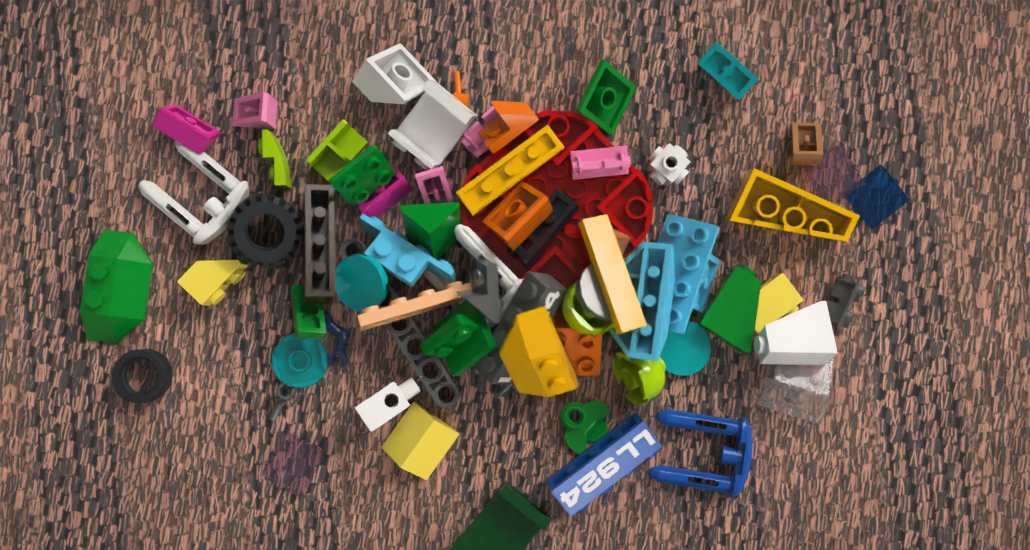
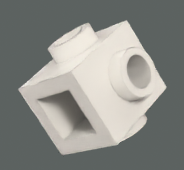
M669 143L664 149L659 146L648 158L652 162L647 168L650 172L649 176L661 186L664 184L668 187L673 181L679 184L689 173L685 169L691 162L687 159L688 154L678 145L673 147ZM666 159L670 160L675 165V167H668L666 164Z

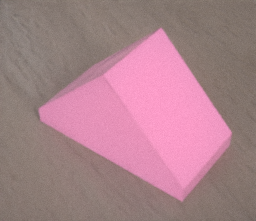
M265 92L235 98L232 126L276 129L278 102L269 93Z
M443 166L415 174L424 204L454 202Z

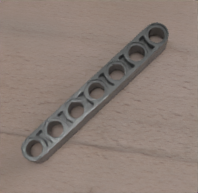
M350 238L342 243L340 255L342 259L349 257V249L353 245H359L362 250L361 255H364L368 246L358 239ZM388 279L386 291L391 293L392 301L401 298ZM414 317L407 318L408 325L403 331L397 330L394 322L385 324L437 405L449 408L456 404L460 397V389L442 360L437 356L423 355V352L416 355L409 349L412 339H420L422 343L427 339ZM428 362H433L438 366L439 374L437 377L430 378L425 374L424 367ZM448 386L454 390L455 397L452 401L446 402L441 399L439 392L442 387Z

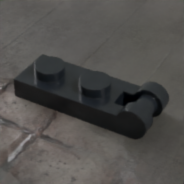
M558 189L549 197L554 211L515 251L509 247L507 248V252L513 257L518 256L521 259V263L527 268H532L538 262L542 252L580 209L575 201ZM528 241H530V242H532L533 244H532V246L527 250V249L525 248V245H526V243H527Z

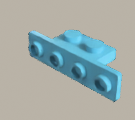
M364 214L359 217L362 228L376 237L364 255L375 258L385 271L410 287H413L425 269L449 284L456 282L455 271L450 263L443 259L440 261L436 260L423 246H414L399 231L395 230L392 232L385 228V224L374 216L369 218Z

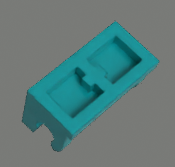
M717 41L697 62L703 70L738 101L758 81V78Z

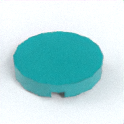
M354 254L343 259L336 267L335 290L340 300L347 307L355 311H361L371 306H379L386 298L387 275L383 266L375 258L369 255Z
M688 321L684 334L668 330V337L660 354L665 363L666 371L678 376L692 375L700 371L708 362L711 354V342L706 331L697 323Z
M295 333L282 338L272 354V369L276 377L281 382L286 383L285 385L295 389L308 388L318 383L325 375L329 365L328 352L323 342L319 339L295 338Z

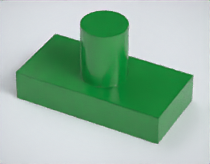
M293 284L290 289L295 338L324 339L327 332L323 304H303V285Z

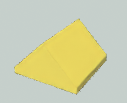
M414 401L381 448L400 468L427 480L460 433Z

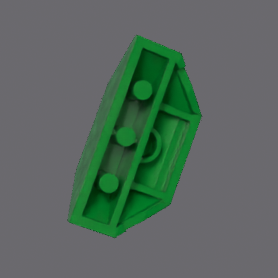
M104 230L88 256L80 307V315L87 340L117 344L146 318L154 264L134 233Z

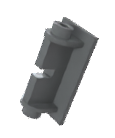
M843 273L842 277H838L831 294L832 297L840 299V303L837 304L832 301L827 303L832 327L836 325V329L840 334L843 328L848 329L854 317L851 309L854 302L860 303L865 292V287L862 286V278L858 277L857 282H853L854 277Z

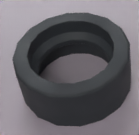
M152 349L131 350L123 354L116 361L112 371V384L117 394L124 400L133 403L150 402L160 398L169 389L173 378L172 367L168 359L160 352ZM138 359L151 361L158 371L157 383L148 392L134 391L127 381L128 368L132 362Z

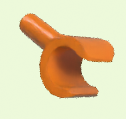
M454 71L455 88L453 96L468 107L470 95L461 93L460 71Z

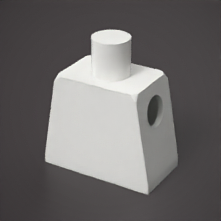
M412 377L399 386L392 382L356 406L355 409L372 432L409 407L410 404L407 400L418 394L420 389ZM393 395L396 397L397 403L389 408L385 405L384 400Z

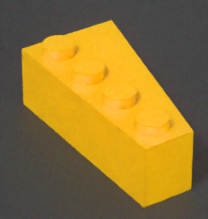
M753 168L747 171L725 220L848 242L860 215Z

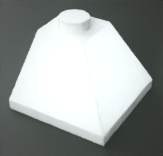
M400 43L367 58L352 82L371 102L404 104L425 92L421 88L428 79H435Z

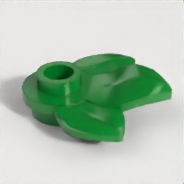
M596 400L585 404L575 401L569 402L562 408L560 417L563 425L566 427L564 439L575 453L580 455L584 452L587 441L597 442L609 433L603 419L610 413V408L601 401ZM574 410L580 413L579 419L575 421L569 418L570 412Z

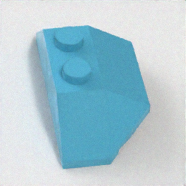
M643 242L637 247L636 251L624 260L647 325L618 335L615 327L609 330V332L628 358L658 362L668 337L675 283L673 245Z

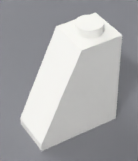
M826 301L817 302L765 325L754 340V350L759 355L760 364L827 365L837 354V348Z

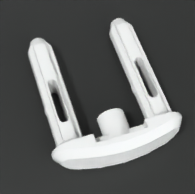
M175 140L177 151L229 194L226 197L227 201L223 204L216 197L210 198L205 203L203 209L213 218L209 223L205 222L203 224L154 182L143 180L139 183L138 187L145 198L193 237L194 244L204 245L213 241L228 228L229 220L235 207L243 202L245 198L249 197V185L247 181L240 182L205 152L197 154ZM207 164H210L225 176V181H222L207 168ZM171 207L188 219L189 224L172 212Z
M459 224L454 228L456 238L476 260L487 259L498 264V283L506 290V295L503 298L499 295V315L501 320L523 279H518L469 227ZM425 269L423 272L424 276L438 291L446 290L445 286L449 283ZM462 302L452 304V306L456 308ZM485 318L490 329L498 324Z

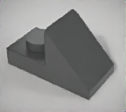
M487 259L477 260L476 269L473 272V280L477 289L458 291L456 293L485 318L493 323L500 322L498 264Z

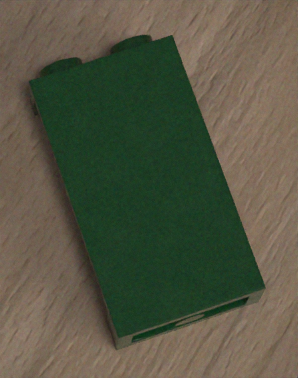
M505 481L450 550H524L540 529L544 530L551 522L550 516L509 482Z

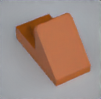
M490 101L500 117L488 123L478 134L494 154L539 119L525 102Z

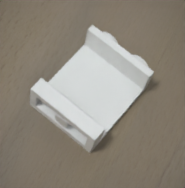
M429 79L421 88L425 93L398 129H391L388 133L394 139L392 143L403 152L408 150L415 156L414 161L426 170L428 168H438L463 136L462 133L478 117L477 114L439 83Z

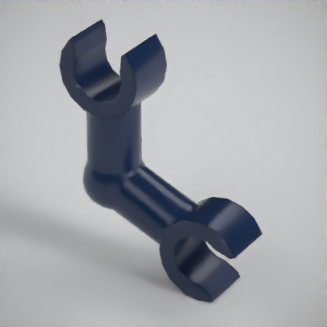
M324 312V316L327 318L326 330L337 337L335 351L329 355L328 363L332 365L334 357L340 355L343 359L342 368H344L348 363L346 348L350 332L335 323L329 313Z

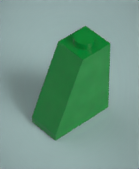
M744 265L730 268L696 323L742 354H749L753 344L761 281L755 278L756 273L752 269Z

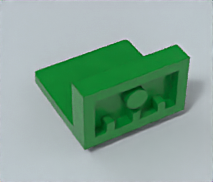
M373 144L332 176L329 182L354 208L359 203L366 201L369 195L378 188L386 185L397 172L377 146Z

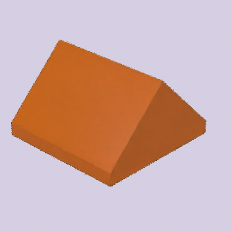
M521 181L482 222L509 248L515 251L554 210L549 198L545 194Z

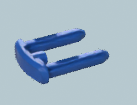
M665 409L657 413V420L665 426L735 436L737 444L736 448L722 446L720 453V463L734 465L731 476L658 465L649 469L648 474L650 478L660 483L728 493L730 498H734L741 493L752 461L751 428L749 422L743 416L737 420ZM703 420L715 423H722L724 424V427L717 428L705 425H698L696 424V421ZM688 477L714 480L716 484L690 481Z

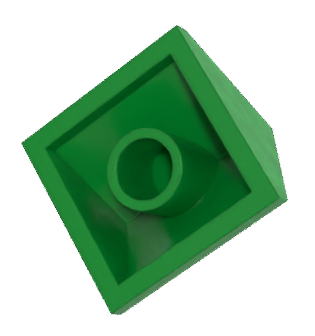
M601 59L575 112L593 121L598 126L599 131L613 136L636 86L606 60Z
M459 202L400 205L407 239L414 246H423L431 253L433 258L439 260L458 242L454 228L462 224Z

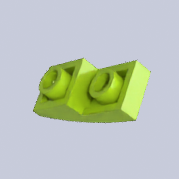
M262 129V138L258 139V150L265 160L274 162V165L270 167L271 181L280 189H292L290 170L285 153L275 135L268 129Z

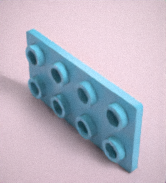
M672 214L666 216L658 243L673 245L675 283L668 330L684 334L692 310L703 313L720 260L711 254L719 227L714 224Z

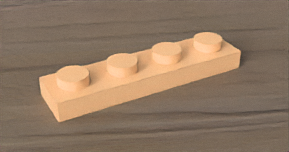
M461 281L446 285V290L436 293L434 289L426 290L417 294L418 298L407 301L406 297L391 301L390 306L379 309L378 305L361 310V315H357L360 331L462 302L464 299L456 292L472 290L471 284L462 285Z

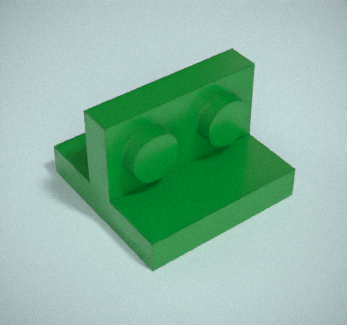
M465 300L433 327L435 333L420 344L423 355L437 356L438 358L445 357L452 376H461L497 347L485 317Z

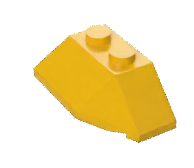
M543 306L516 315L513 326L508 332L499 353L518 392L551 397L579 387V380L546 307Z

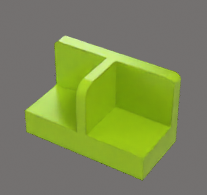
M343 119L306 159V162L329 181L332 176L353 161L368 146L369 142Z

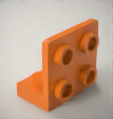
M557 310L552 318V322L576 376L600 375L602 334L588 336L578 333L566 322L563 311Z

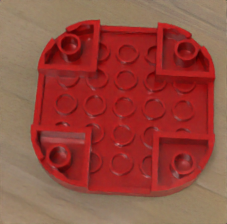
M546 110L535 114L539 119L537 122L493 154L491 152L484 160L476 164L467 175L462 186L464 187L548 125L565 148L522 181L545 194L548 198L558 189L575 201L580 209L542 252L538 262L532 268H527L521 263V259L518 256L513 257L507 252L508 246L482 222L518 184L475 216L471 215L460 200V216L463 225L469 227L518 279H523L528 271L550 274L568 290L571 285L577 282L582 270L592 264L578 223L584 219L607 214L612 228L631 237L622 256L624 259L642 242L650 228L653 218V197L646 178L638 168L635 169L632 165L629 167V174L573 180L570 151L614 146L590 119L573 111ZM528 241L525 248L528 250L533 243Z

